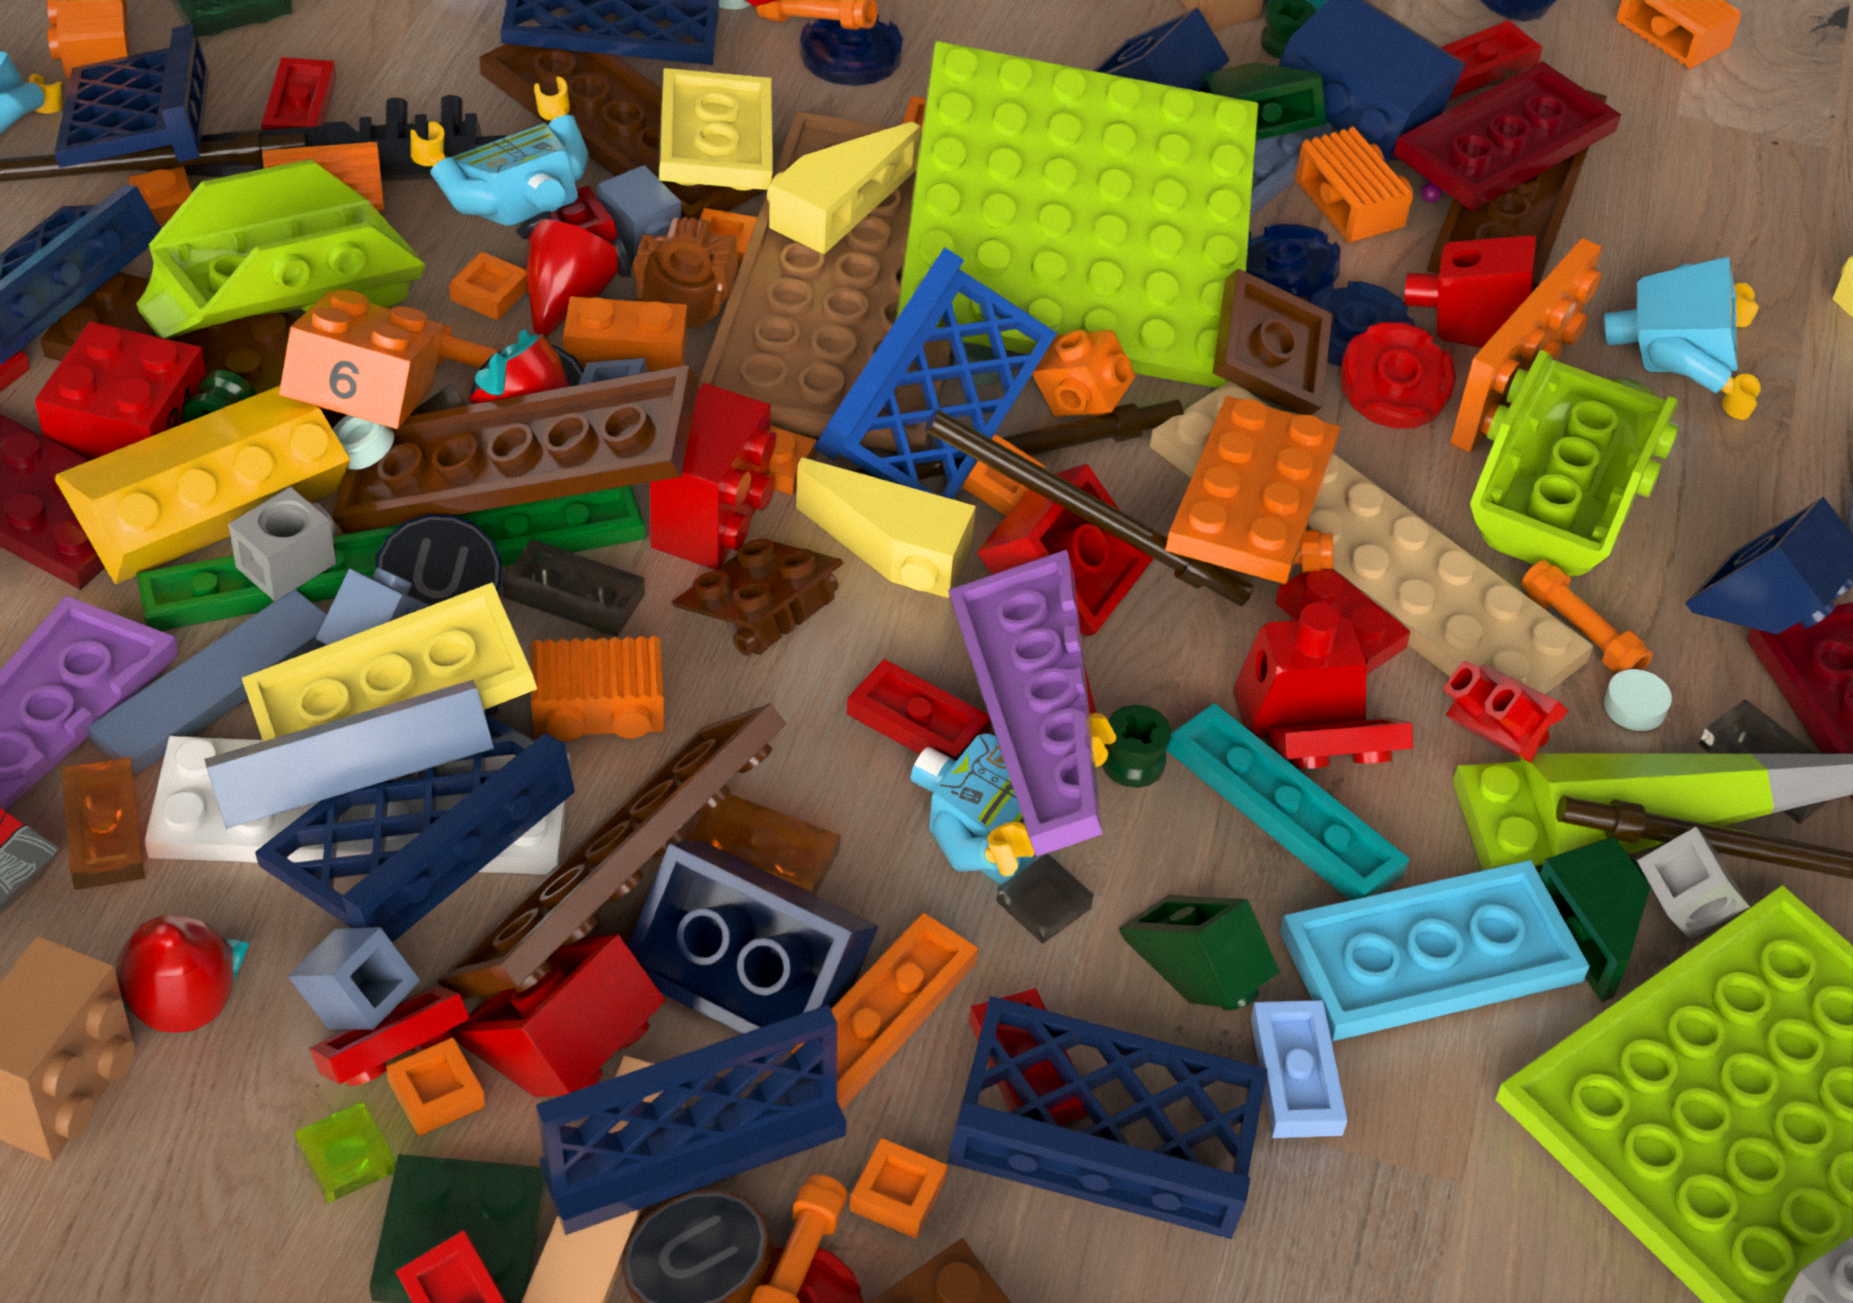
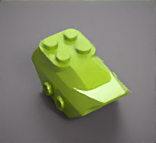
M313 159L202 181L148 244L154 265L148 286L136 304L140 314L157 336L170 339L202 328L253 315L280 313L296 309H302L307 312L328 291L351 290L359 292L368 297L369 303L391 308L409 296L411 282L421 278L426 264L363 195Z
M1540 350L1529 372L1518 369L1506 402L1511 403L1510 408L1499 405L1493 417L1487 439L1494 441L1472 496L1470 507L1476 525L1480 528L1482 538L1490 547L1533 565L1541 560H1547L1552 566L1557 565L1569 576H1581L1590 572L1594 566L1610 555L1637 495L1649 498L1662 467L1661 463L1654 461L1655 456L1667 459L1680 427L1671 423L1679 407L1678 399L1671 396L1664 400L1558 362L1548 352Z

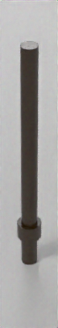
M262 131L238 133L236 139L202 142L200 158L177 162L172 145L59 168L55 154L0 159V182L239 161L242 167L264 165L262 150L310 147L307 133L264 136Z
M1178 399L1139 408L1136 404L1130 403L1116 406L1107 415L1002 438L1031 456L1112 437L1116 442L1139 438L1144 430L1156 428L1174 416L1183 415L1184 411ZM965 457L954 458L957 469ZM942 460L914 465L918 480L945 475ZM897 467L898 470L903 472L902 467ZM862 468L852 470L853 472L876 478Z
M936 409L930 416L925 427L926 432L1175 570L1174 576L1195 589L1205 586L1239 606H1243L1250 598L1253 585L1218 565L1165 551L1168 537L943 411Z
M1562 796L1556 809L1558 822L1603 830L1607 838L1615 836L1617 840L1636 843L1640 838L1668 843L1697 826L1718 853L1853 879V852L1645 812L1642 804L1613 799L1610 804Z

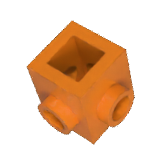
M1076 330L1068 334L1056 335L1032 373L1054 417L1088 414L1101 416L1111 413L1119 405L1122 396L1136 377L1130 360L1125 355L1113 330L1094 332Z

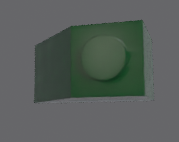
M1252 62L1203 73L1205 93L1258 103L1255 141L1326 125L1322 76L1319 72Z
M1615 836L1546 858L1540 873V878L1589 964L1585 978L1601 1002L1613 999L1631 957L1651 888L1638 862L1628 856Z
M1167 895L1119 927L1123 939L1191 1004L1219 1006L1225 1011L1241 1008L1258 997V988L1280 973L1248 899Z

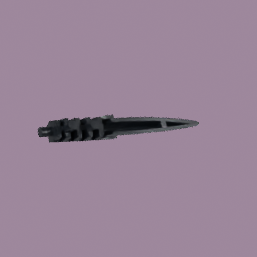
M446 95L441 98V122L437 123L444 129V155L446 158L507 137L506 135L482 136L476 113L465 114V121H463L462 99L459 96ZM395 97L386 101V125H373L371 117H360L359 133L346 122H324L323 126L239 131L202 136V142L236 139L237 134L243 132L262 131L264 136L307 133L310 147L377 142L381 181L434 179L430 174L432 166L419 165L411 157L412 129L421 139L429 140L427 115H415V123L408 124V102L402 98ZM236 161L143 169V171L184 167L186 175L226 177L264 169V165L242 167L240 162Z

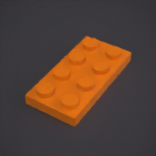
M1582 237L1474 356L1452 434L1451 444L1471 453L1483 438L1488 435L1491 422L1499 405L1510 408L1511 403L1506 402L1518 369L1529 372L1540 350L1548 352L1554 360L1558 361L1566 344L1574 346L1578 342L1589 319L1588 315L1582 313L1584 306L1593 297L1601 281L1602 273L1597 271L1596 267L1602 246Z
M1226 395L1170 528L1165 551L1287 584L1335 451L1341 426L1323 422L1312 415H1297L1265 406L1256 400L1238 399Z

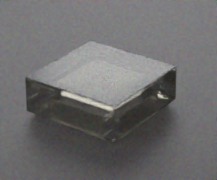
M1047 853L1000 885L997 891L996 902L1043 944L1091 910L1094 894Z

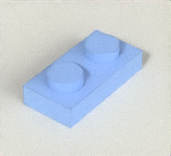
M1324 1001L1254 1002L1250 1020L1259 1067L1268 1069L1264 1097L1272 1138L1343 1136L1347 1115Z

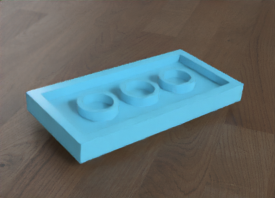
M1531 860L1284 915L1279 931L1311 1000L1324 1001L1332 1042L1582 983L1589 969L1588 962Z

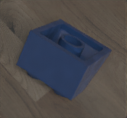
M1197 7L1127 39L1093 71L1205 93L1203 73L1221 70L1230 59Z
M1822 497L1731 552L1685 604L1692 613L1776 635L1798 622L1804 629H1807L1828 616L1835 609L1832 600L1853 587V534L1826 499Z

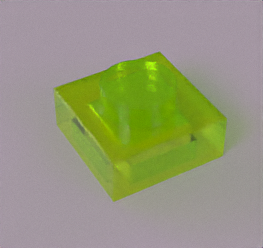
M363 1101L294 1132L297 1149L327 1204L396 1173L394 1156Z

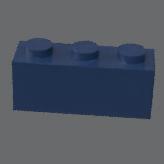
M1328 0L1290 37L1278 66L1319 72L1322 76L1326 122L1340 131L1343 129L1348 131L1352 126L1355 127L1369 144H1376L1381 149L1386 162L1400 160L1394 155L1397 137L1442 114L1466 65L1463 61L1367 0Z
M703 840L669 843L627 947L659 992L744 1034L829 1005L832 1009L854 986L879 926ZM797 1045L792 1046L787 1052H791Z

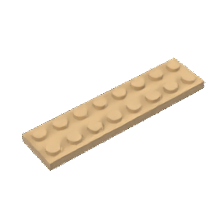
M1229 381L1184 409L1183 415L1174 416L1152 430L1150 447L1188 477L1192 478L1226 395L1238 399H1252L1261 402L1265 406H1270L1249 390ZM1333 453L1306 530H1320V533L1333 532L1334 570L1411 631L1407 645L1449 677L1453 675L1462 662L1468 661L1478 667L1484 664L1543 694H1547L1588 662L1594 645Z

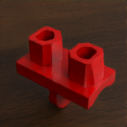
M1464 661L1459 665L1443 689V692L1454 701L1445 714L1456 725L1529 763L1536 756L1538 747H1542L1548 742V729L1553 724L1561 721L1568 712L1558 700L1484 664L1478 667L1468 661Z

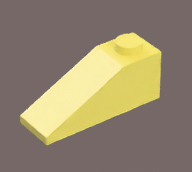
M908 122L800 157L786 171L779 172L769 185L767 191V200L770 203L769 228L823 255L826 254L916 171L921 126L914 122Z
M802 457L797 466L796 508L890 582L904 585L914 590L925 591L946 598L950 597L948 590L954 588L972 548L975 505Z

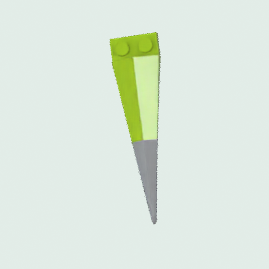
M1537 753L1530 763L1521 759L1519 762L1458 765L1452 783L1482 871L1531 860L1540 876L1546 858L1607 839L1603 830L1558 822L1556 809L1562 796L1610 804L1613 799L1642 804L1645 812L1723 827L1776 812L1853 795V754ZM1640 838L1636 843L1618 840L1628 855L1665 843Z

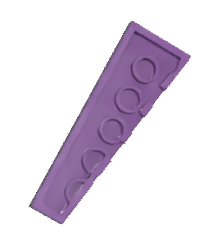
M1067 550L948 590L1036 857L1102 835L1075 575Z
M65 596L0 670V808L6 811L89 737L87 727L137 694L174 661L179 654L176 637Z

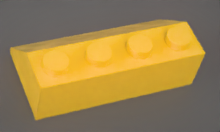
M277 386L56 474L55 481L116 585L135 577L136 573L152 570L230 537L228 523L289 487H292L309 503L337 492L349 465L350 458L321 409L315 405L280 396V386Z

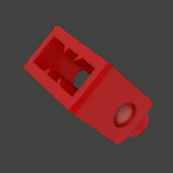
M1536 236L1447 243L1443 246L1439 274L1407 273L1405 306L1438 308L1437 336L1442 341L1483 348L1533 292Z
M1315 602L1303 608L1300 620L1268 622L1260 627L1233 688V694L1243 726L1260 739L1269 738L1268 727L1366 720L1367 667L1352 620L1345 616H1340L1338 611L1329 604Z

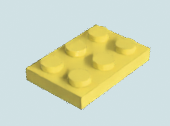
M664 68L659 181L676 182L685 186L705 184L728 186L737 190H768L773 173L771 78Z

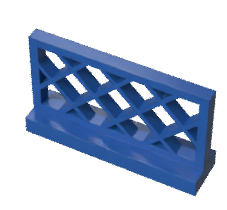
M944 247L827 424L814 448L833 461L838 454H841L878 479L932 494L935 493L919 483L914 465L942 460L948 485L941 496L954 499L978 460L955 447H951L948 443L937 437L935 438L938 449L911 453L903 426L928 422L932 413L939 409L953 418L971 416L974 429L992 438L1056 337L1057 332L960 270L959 268L964 259ZM958 292L980 305L984 321L962 325L957 324L951 302ZM943 316L945 327L935 328ZM1017 329L1037 342L1030 354L1007 357L1000 331ZM988 333L995 359L968 363L961 337ZM949 339L956 365L929 369L923 345L925 342ZM914 361L917 371L906 373ZM1021 368L1015 379H1013L1011 369ZM998 371L1005 395L1000 399L979 402L972 375ZM960 377L967 404L940 408L933 381ZM920 383L928 410L900 414L894 394L895 388L897 386ZM885 405L888 416L877 417ZM993 412L985 424L983 413ZM892 428L899 455L880 458L859 443L867 431ZM965 457L957 469L954 458ZM897 467H902L903 472L898 470Z

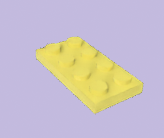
M493 582L242 677L263 741L470 680H474L477 686L483 710L537 690L530 667Z

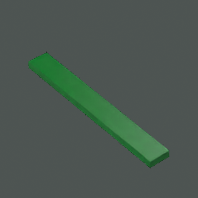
M631 485L442 517L454 518L474 526L490 541L499 561V567L645 539V523ZM409 523L334 536L333 545L336 564L295 590L309 601L317 602L336 597L349 569L373 577L376 568L379 567V557L389 538ZM234 555L136 573L146 626L159 631L259 613L275 602L236 568Z

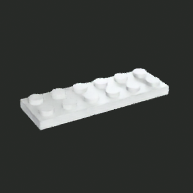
M169 736L144 841L148 858L258 863L255 851L318 802L226 829L206 769L205 759L260 743L263 740ZM567 754L568 762H569V766H570V754ZM516 756L485 758V771L500 770ZM474 759L438 765L437 777L473 773ZM426 769L391 779L390 782L425 778ZM470 793L436 797V811L451 809ZM424 798L388 802L387 817L424 812ZM567 799L479 872L548 875L560 863ZM376 804L352 806L340 816L339 822L375 818ZM420 833L386 837L385 852L400 850ZM373 838L337 842L336 857L371 854ZM324 844L300 847L288 856L287 859L292 862L323 859Z

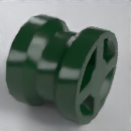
M1271 0L1267 5L1265 13L1268 25L1263 29L1260 42L1262 48L1269 55L1281 59L1290 37L1317 12L1316 8L1306 0Z
M213 370L206 374L198 389L199 394L191 397L184 406L182 412L184 423L255 396L257 393L250 383L234 372Z
M1130 705L1121 707L1113 712L1108 719L1117 738L1112 744H1105L1108 757L1102 767L1105 774L1114 782L1123 786L1134 788L1150 786L1160 779L1165 770L1166 751L1171 739L1170 724L1167 718L1159 711L1148 706Z

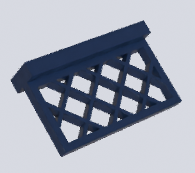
M507 0L501 27V43L713 65L719 0ZM561 7L569 14L556 18L549 12ZM614 13L621 20L610 24L602 17ZM531 19L540 24L537 27L518 25ZM667 19L674 25L662 29L655 22ZM586 25L593 31L586 33L577 32L573 29ZM638 30L646 37L634 38L628 37L626 34ZM691 36L702 45L681 43L679 40Z
M194 24L172 28L171 42L168 48L72 68L54 151L59 168L167 145L173 146L177 162L200 158L209 70Z
M137 185L120 187L98 205L62 206L0 254V364L5 363L149 248L148 244L159 233L161 228Z
M484 712L494 749L454 760L474 759L473 773L437 777V765L427 768L425 778L396 782L387 780L321 800L255 851L259 867L351 928L381 927L393 943L575 792L565 744L547 733H544L534 741ZM516 756L500 770L485 771V758ZM470 793L451 809L436 811V797ZM424 798L423 813L387 817L388 802ZM376 804L375 818L339 822L340 816L352 806ZM420 833L400 850L385 852L386 837ZM373 838L371 854L336 857L337 842ZM324 844L323 859L292 862L287 859L288 856L300 847ZM369 874L344 895L334 890V878Z
M990 996L947 1163L1232 1239L1247 1201L1251 1179L1248 1175L1268 1069ZM998 1023L1028 1030L1039 1046L1011 1059L995 1037ZM1078 1044L1096 1048L1108 1065L1081 1077L1063 1051ZM990 1056L996 1066L986 1071ZM1048 1059L1066 1085L1039 1098L1021 1072ZM1148 1062L1164 1066L1174 1077L1177 1084L1151 1096L1133 1070ZM1118 1077L1136 1104L1109 1117L1091 1090ZM1006 1079L1024 1104V1106L1007 1113L977 1105L980 1091ZM1216 1081L1247 1088L1245 1103L1222 1115L1203 1088ZM1077 1096L1094 1125L1080 1132L1059 1127L1048 1110ZM1188 1096L1207 1123L1180 1135L1164 1114L1162 1108ZM1147 1117L1166 1144L1152 1151L1134 1147L1128 1143L1120 1129ZM1241 1123L1239 1135H1237L1232 1127ZM1217 1135L1234 1158L1232 1172L1202 1165L1190 1148Z
M826 1005L536 1104L544 1157L539 1158L541 1171L564 1234L574 1233L846 1136V1119L837 1102V1022L830 1006ZM804 1043L796 1052H787L792 1046ZM734 1067L723 1078L715 1076L722 1070ZM766 1070L772 1071L765 1080L755 1084L752 1083ZM663 1091L652 1102L642 1101L647 1096ZM695 1095L701 1097L692 1106L680 1108L692 1096ZM589 1117L579 1127L565 1126V1124ZM620 1121L629 1122L622 1130L609 1133Z

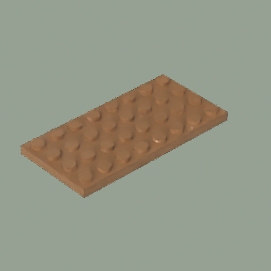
M796 111L772 180L779 172L786 171L803 155L892 127ZM916 171L824 255L769 228L770 203L767 200L766 193L702 371L698 389L705 382L771 404L770 425L800 435L820 438L827 424L896 321ZM949 339L925 342L923 349L929 369L950 366L953 352ZM914 361L906 373L917 371ZM946 379L933 381L938 403L940 402ZM920 383L897 386L895 388L894 394L900 414L928 410ZM885 405L877 417L888 416ZM927 422L903 426L911 453L926 451L931 435L925 431ZM892 428L867 431L859 443L861 446L898 452Z

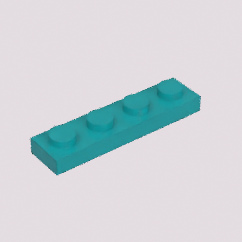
M1216 703L1207 707L1171 734L1167 752L1347 899L1355 900L1381 894L1405 875L1410 860L1409 857Z

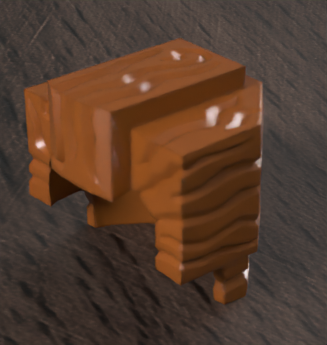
M684 217L682 220L679 218L672 219L668 235H658L655 238L654 235L642 234L637 256H635L633 261L638 292L635 300L687 304V328L700 329L721 311V305L730 297L739 266L735 236L711 234L709 221L704 219L698 221L696 218L689 220L687 217Z

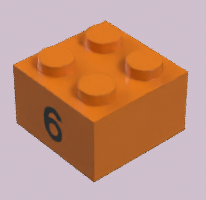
M351 290L328 291L290 327L279 395L398 429L432 390L444 324L428 320L424 312L415 308L398 306L389 309L369 303L368 297L359 292Z

